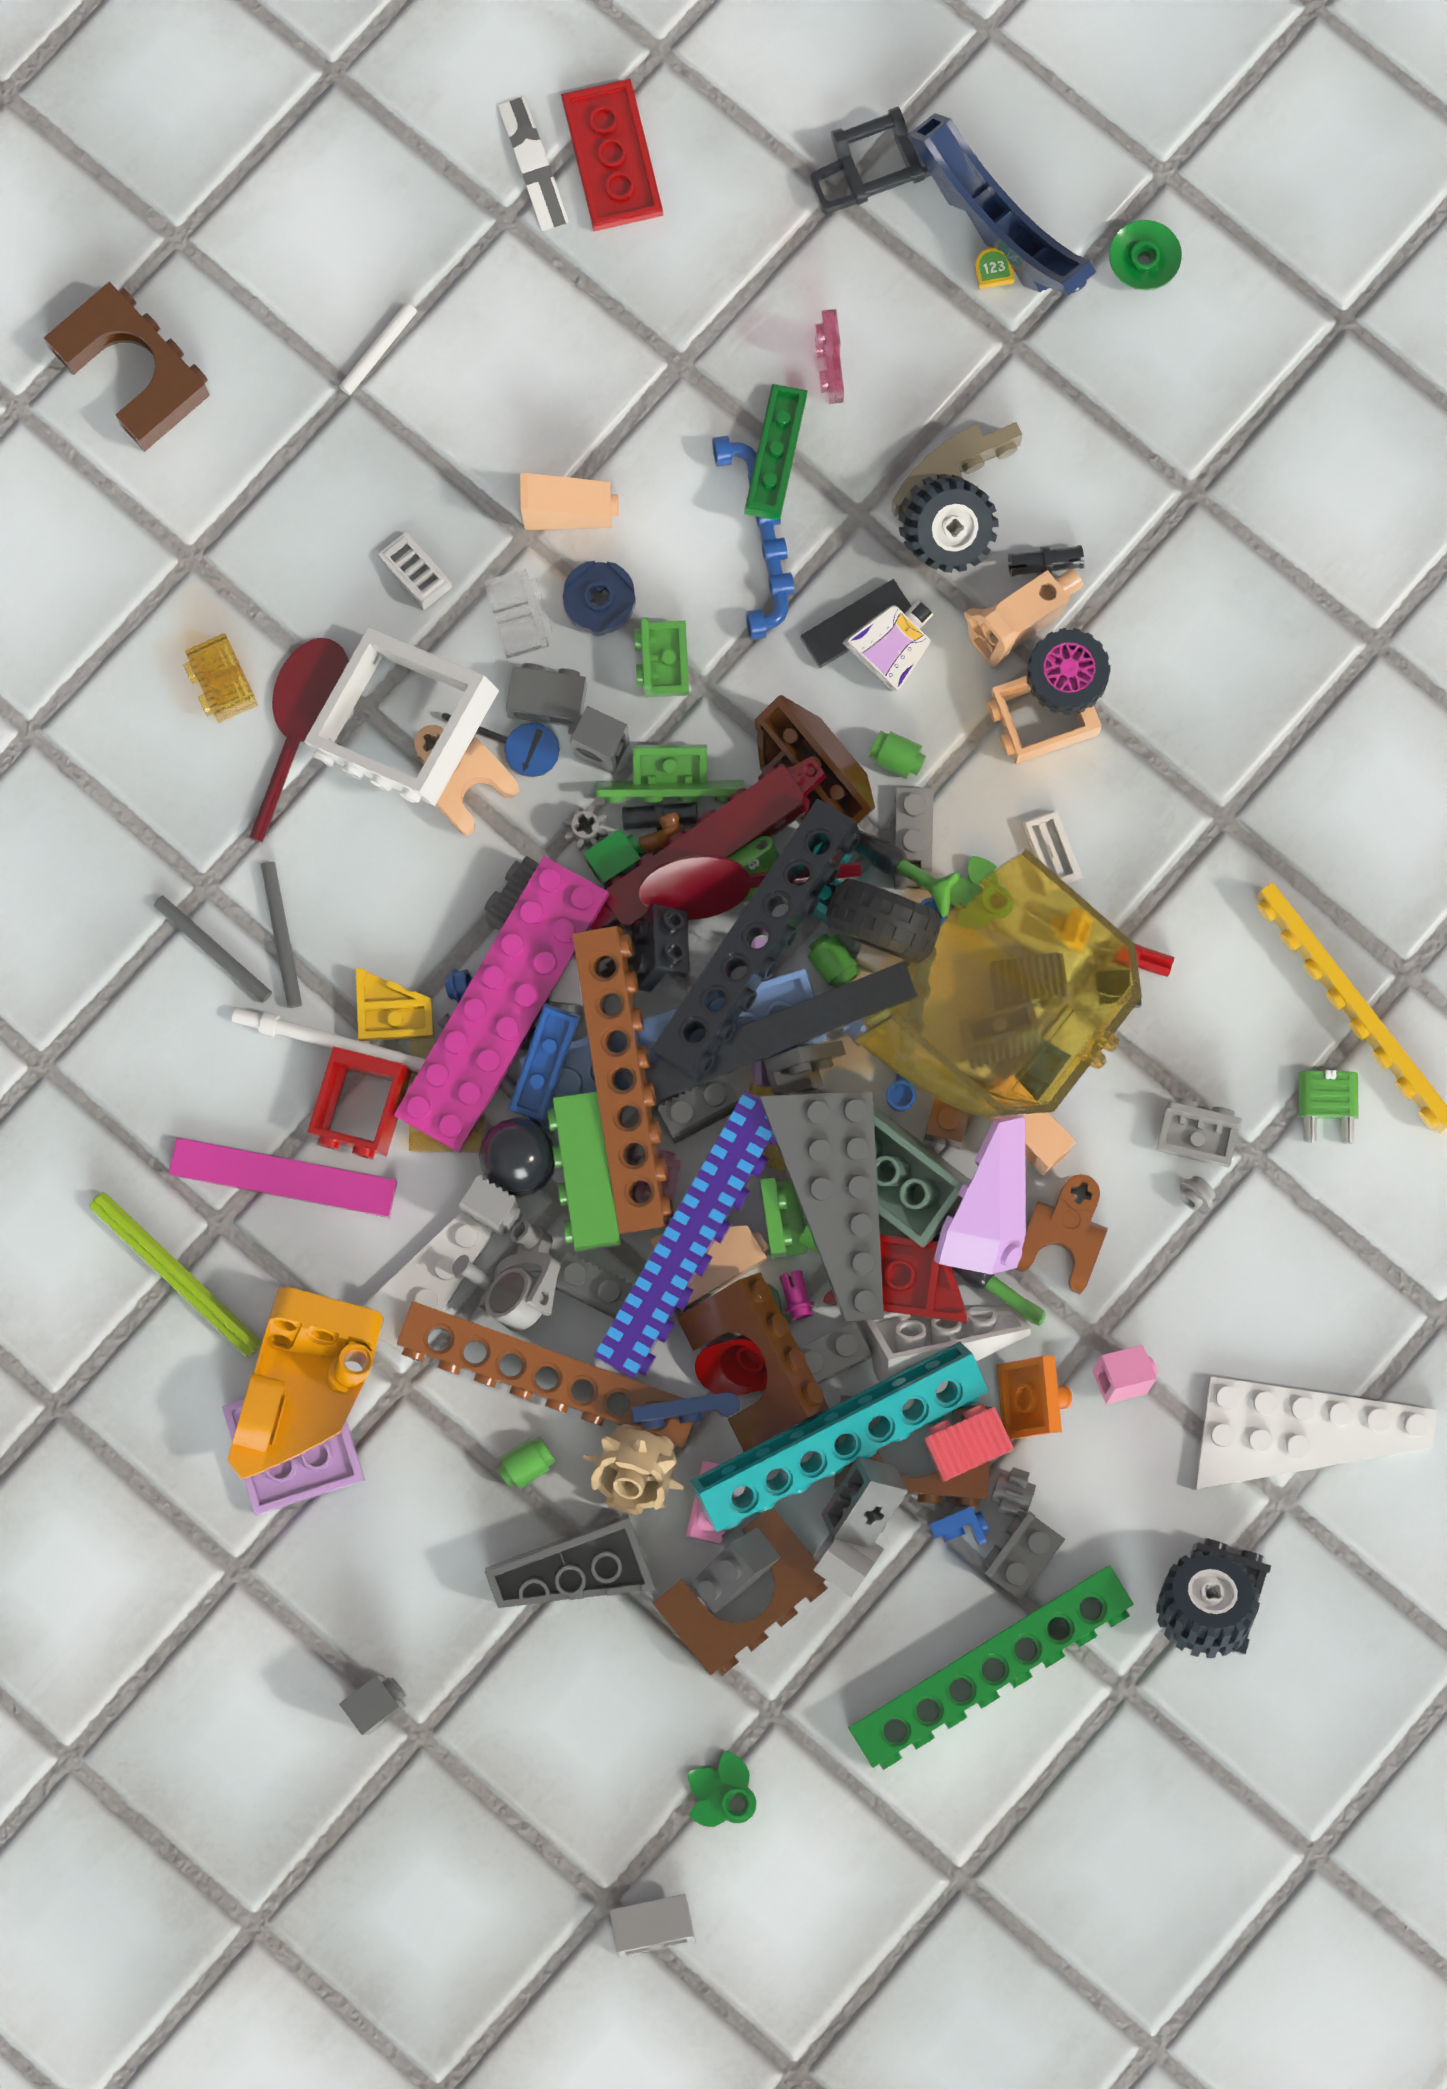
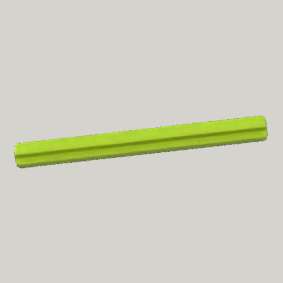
M102 1192L93 1199L89 1205L90 1209L244 1356L249 1357L258 1350L262 1344L261 1340L107 1193Z

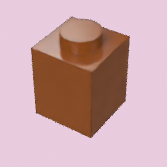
M935 1097L924 1140L960 1149L971 1106Z

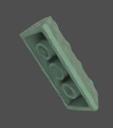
M873 1105L879 1214L918 1245L925 1247L941 1232L947 1216H955L963 1199L958 1193L963 1183L968 1185L971 1180Z

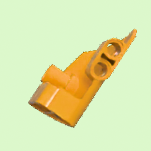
M282 1287L277 1290L255 1370L249 1380L227 1462L241 1480L297 1457L341 1432L373 1365L384 1320L380 1313L369 1308L296 1288ZM349 1361L356 1362L362 1367V1370L352 1371L347 1368L345 1363Z

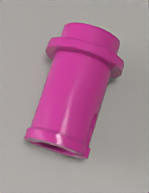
M802 1270L791 1272L794 1286L788 1273L779 1276L788 1305L785 1312L787 1315H790L792 1321L812 1316V1308L815 1307L814 1302L809 1300Z

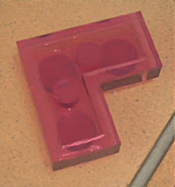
M836 309L822 310L821 323L815 324L816 336H814L816 357L824 359L825 370L819 371L821 393L828 392L829 404L844 403V385L840 361L841 343Z

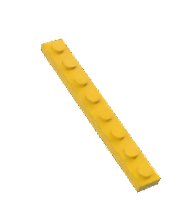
M1271 882L1256 897L1260 902L1257 904L1260 913L1268 922L1274 920L1282 931L1280 933L1282 941L1292 952L1295 950L1299 952L1305 960L1303 967L1309 976L1315 981L1320 979L1328 990L1326 996L1330 1003L1337 1010L1343 1009L1351 1019L1349 1026L1360 1040L1366 1038L1373 1047L1372 1055L1376 1062L1384 1070L1387 1068L1391 1070L1398 1079L1395 1081V1085L1400 1093L1408 1100L1412 1098L1421 1109L1418 1111V1114L1425 1125L1430 1129L1436 1128L1439 1133L1447 1128L1446 1103L1279 889Z

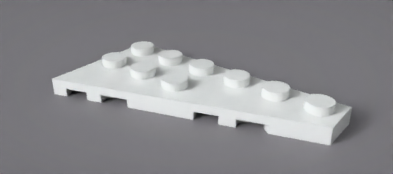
M1211 1376L1208 1383L1195 1490L1433 1448L1437 1410Z

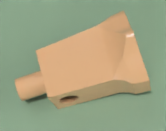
M1069 569L1054 579L1047 570L990 608H970L964 612V616L968 623V633L972 644L991 667H997L1012 650L1062 615L1070 600L1069 596L1083 587L1080 576L1075 570Z

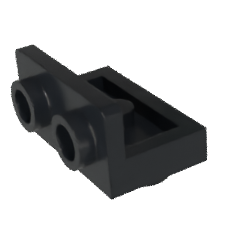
M652 904L644 916L635 922L631 934L632 942H635L636 953L632 969L637 977L638 990L650 993L665 974L686 977L690 972L687 912Z

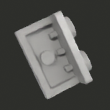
M1176 1098V1102L1169 1101L1165 1107L1156 1151L1229 1168L1232 1162L1238 1130L1242 1124V1118L1234 1116L1235 1112L1227 1108L1213 1107L1212 1111L1198 1108V1103L1193 1100Z

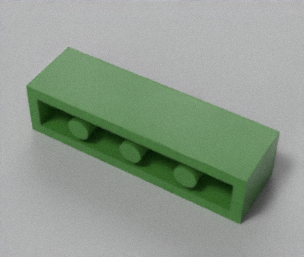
M597 1092L553 1098L554 1108L547 1109L550 1131H558L560 1145L553 1146L556 1169L563 1168L565 1183H558L561 1206L568 1205L570 1220L563 1221L566 1243H574L576 1252L619 1246L621 1242Z

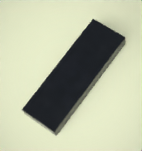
M893 578L800 636V639L818 667L822 668L850 651L842 642L882 611L895 605L905 614L911 607V604Z

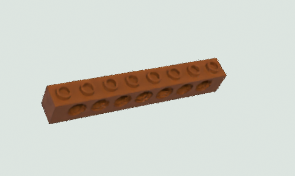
M618 926L572 933L619 1234L666 1228L669 1224V1218L674 1216L670 1195L665 1196L663 1181L668 1180L666 1162L664 1158H659L657 1143H662L659 1121H653L651 1106L656 1105L655 1090L653 1084L646 1081L645 1068H650V1058L647 1046H641L639 1031H644V1020L641 1009H635L633 994L638 993V982L635 971L629 972L627 957L633 954L629 934H623V929ZM612 958L616 964L615 972L608 978H602L598 970L599 965L604 959ZM612 995H618L622 1002L621 1009L615 1015H608L604 1008L605 1001ZM623 1032L627 1037V1046L623 1051L615 1053L610 1046L611 1038L614 1034ZM629 1069L633 1074V1083L628 1089L620 1090L616 1084V1077L620 1071ZM634 1106L639 1112V1121L635 1126L627 1128L622 1122V1114L625 1109ZM635 1144L642 1145L645 1150V1158L638 1165L631 1164L628 1159V1151ZM645 1181L651 1188V1196L646 1202L639 1203L634 1197V1188L639 1182Z
M414 1301L411 1302L396 1343L397 1346L404 1348L401 1354L403 1356L423 1362L425 1356L439 1360L437 1368L459 1375L461 1369L475 1373L473 1381L495 1388L496 1382L511 1386L509 1393L530 1401L534 1394L547 1399L545 1406L562 1413H567L568 1407L583 1412L582 1420L602 1426L604 1420L618 1426L628 1424L637 1430H642L641 1423L632 1424L631 1407L685 1399ZM436 1329H443L450 1335V1343L443 1350H434L428 1344L430 1333ZM471 1342H479L486 1349V1356L479 1363H471L464 1357V1349ZM506 1355H515L522 1362V1369L515 1376H507L500 1370V1361ZM548 1367L556 1372L558 1381L554 1387L543 1389L538 1386L535 1376L541 1368ZM579 1380H585L593 1387V1396L586 1402L577 1401L571 1393L572 1385ZM621 1393L627 1397L629 1407L624 1414L616 1415L608 1409L607 1401L610 1395ZM679 1417L664 1419L665 1426L644 1429L643 1431H647L655 1436L662 1435L668 1437L673 1442L674 1449L676 1446L683 1448L693 1422L680 1424Z

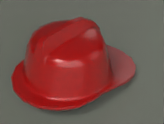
M742 1334L732 1340L712 1344L704 1348L696 1357L694 1366L696 1376L703 1387L714 1394L733 1393L739 1396L766 1389L768 1373L763 1354L752 1340Z

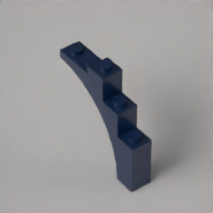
M934 113L907 135L948 204L966 211L985 245L1004 253L1023 286L1037 292L1051 288L1070 295L1081 290L1086 285L1087 280L1096 273L1089 260L1073 253L1057 242L1017 206L982 165L951 118Z

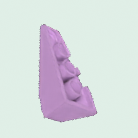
M1020 1113L993 1120L974 1160L978 1166L975 1175L968 1185L963 1183L958 1193L963 1198L955 1216L948 1215L942 1226L934 1261L938 1264L991 1275L1017 1268L1022 1257V1247L1026 1236L1025 1116Z

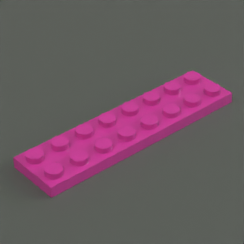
M543 856L396 1110L395 1117L456 1152L461 1153L539 1018L544 1004L550 999L573 959L575 949L572 933L589 931L609 896L608 891Z

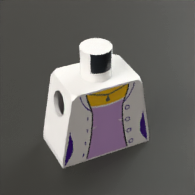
M919 600L905 614L895 605L890 606L846 638L842 644L891 691H896L903 685L931 642L920 629L933 616V613Z

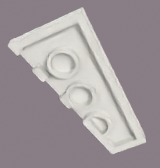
M462 1211L362 1306L377 1311L383 1316L384 1320L379 1339L402 1353L404 1348L397 1346L396 1343L411 1302L414 1301L444 1312L466 1278L462 1274L456 1275L453 1273L452 1267L454 1262L461 1255H467L469 1261L475 1264L494 1232Z

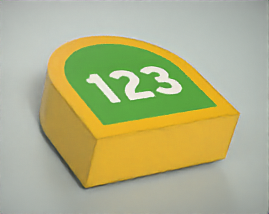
M988 248L978 255L975 263V275L979 290L1014 283L1013 268L1002 251Z

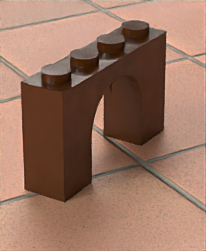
M109 281L44 337V340L50 351L73 375L101 351L119 343L139 345L154 356L155 370L149 385L115 414L120 426L145 452L210 396L205 385L208 379L195 364L189 367L181 359L184 353L171 338L165 342L157 333L161 330L148 313H145L143 316L139 314L134 308L137 304L125 288L122 287L120 290H117Z
M761 1272L737 1280L676 1317L693 1351L716 1343L731 1333H739L752 1340L763 1354L767 1366L768 1379L762 1397L753 1405L727 1419L743 1452L829 1409L822 1389L816 1383L806 1363V1358L789 1330L788 1322L782 1316L772 1296L771 1289L765 1282Z
M841 1395L840 1403L852 1396ZM970 1405L953 1410L952 1426L965 1420L963 1413L976 1406ZM878 1416L870 1421L868 1428L877 1425ZM847 1433L837 1438V1445L846 1439ZM878 1451L875 1455L867 1458L884 1463ZM990 1461L942 1482L937 1471L918 1478L901 1475L908 1489L906 1495H918L917 1502L940 1504V1497L956 1498L955 1505L978 1507V1501H985L988 1496ZM854 1462L844 1466V1469L835 1475L834 1489L839 1487Z
M773 1507L762 1512L742 1529L745 1535L758 1527L781 1556L770 1567L774 1577V1593L769 1605L759 1616L741 1623H731L718 1619L705 1608L683 1579L652 1603L710 1675H713L716 1671L721 1676L726 1674L739 1663L735 1656L746 1646L751 1652L769 1638L764 1631L775 1622L780 1627L784 1626L798 1614L794 1607L806 1597L811 1603L828 1589L824 1584L826 1579L813 1571L818 1562L813 1559L810 1552Z

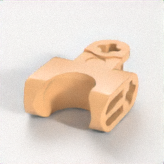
M426 725L415 736V750L417 757L423 765L432 749L428 751L427 743L432 741V743L436 744L444 730L441 726ZM476 737L471 740L435 805L463 836H469L475 831L473 817L463 805V797L469 788L477 784H487L494 787L505 798H512L520 791L514 777Z

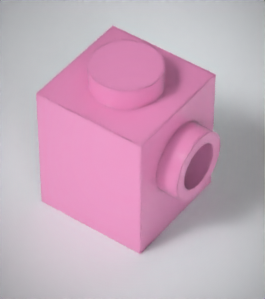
M1143 1345L1101 1355L1092 1370L1106 1404L1147 1394L1157 1379L1155 1362L1150 1356H1147Z

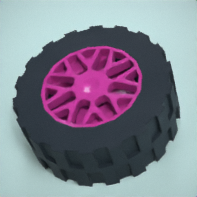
M1063 628L1057 632L1046 634V637L1043 640L1040 639L1035 649L1032 650L1028 662L1027 683L1031 687L1030 692L1033 697H1036L1039 700L1038 703L1043 707H1048L1051 712H1062L1064 715H1071L1074 712L1081 713L1086 708L1093 707L1104 694L1111 672V665L1108 663L1109 656L1107 651H1104L1103 644L1099 640H1095L1092 634L1081 632L1080 629L1073 628V630Z

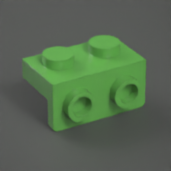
M642 617L641 628L634 629L635 651H642L643 664H636L637 687L644 686L645 698L689 696L686 620L649 622L648 617Z

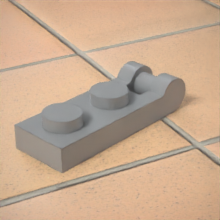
M896 787L895 845L904 850L908 862L920 863V869L932 876L933 788ZM901 874L894 875V890H905L906 886L920 887V890H926Z

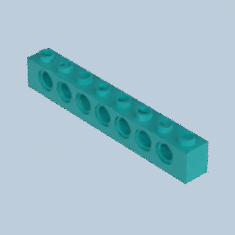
M958 1342L689 1480L706 1519L715 1531L732 1529L739 1525L742 1519L755 1512H764L771 1509L778 1500L790 1494L794 1495L804 1492L810 1487L811 1483L823 1477L837 1475L844 1469V1466L854 1462L857 1457L867 1459L875 1455L879 1448L891 1442H899L908 1438L912 1431L926 1424L930 1425L941 1421L945 1414L959 1407H967L974 1404L980 1396L989 1391L973 1353L961 1342ZM948 1381L946 1388L942 1392L936 1393L938 1386ZM914 1398L913 1405L907 1410H902L903 1405L908 1400ZM881 1416L877 1425L868 1428L873 1418ZM847 1433L846 1439L841 1444L834 1445L840 1435ZM813 1451L808 1461L800 1462L805 1453ZM779 1469L778 1474L773 1479L766 1480L770 1471ZM745 1486V1490L740 1496L732 1498V1494L737 1488Z

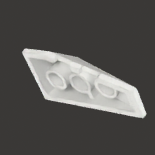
M1010 1306L971 1307L967 1311L968 1323L884 1312V1319L862 1321L868 1347L872 1353L871 1359L874 1372L880 1382L958 1342H961L973 1353L975 1360L978 1361L1031 1335V1328L1025 1318Z

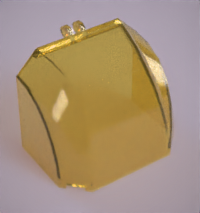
M1025 848L986 874L979 882L983 889L966 907L959 902L946 917V920L941 925L937 941L930 956L921 963L911 961L907 966L919 997L866 1018L863 1024L868 1029L864 1032L861 1031L855 1038V1041L869 1053L918 1088L962 1111L986 1118L1054 1112L1089 1066L1100 1069L1107 1062L1106 1057L1101 1050L1105 1049L1113 1052L1120 1045L1119 1039L1114 1033L1142 998L1135 944Z

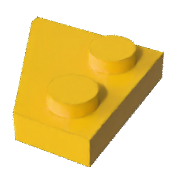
M355 968L359 1041L434 1038L433 1001L430 997L416 991H410L403 988L402 985L382 979L362 968Z

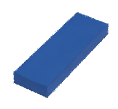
M547 1003L544 1004L508 1107L509 1111L542 1123L545 1121L547 1109H549L581 1015Z

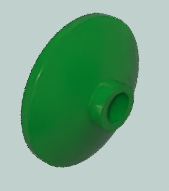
M1151 220L1131 222L1121 228L1114 236L1109 250L1110 265L1116 277L1125 285L1144 291L1155 290L1168 284L1177 274L1182 260V250L1176 235L1165 225ZM1145 255L1150 258L1151 262L1143 265L1139 263L1138 257Z

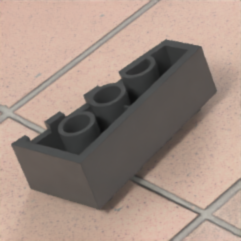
M629 1515L485 1568V1574L498 1608L656 1590Z

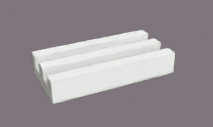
M1054 810L1023 821L1022 828L1047 893L1054 891L1056 888L1068 886L1070 883L1082 881L1083 876L1058 811ZM1052 821L1072 873L1066 876L1045 822ZM1034 826L1039 828L1058 878L1056 880H1052L1034 833Z

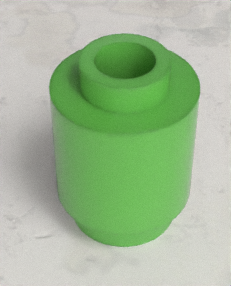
M880 731L868 757L876 761L875 765L908 779L911 773L916 776L918 775L926 755L921 753L922 745L892 731L889 734Z
M827 933L823 934L809 945L811 952L807 958L828 985L838 988L852 982L860 975L861 972L856 967L858 962L837 935L829 937Z
M539 1436L533 1441L530 1438L499 1457L503 1464L497 1469L508 1487L516 1484L520 1490L550 1470L548 1466L556 1461Z

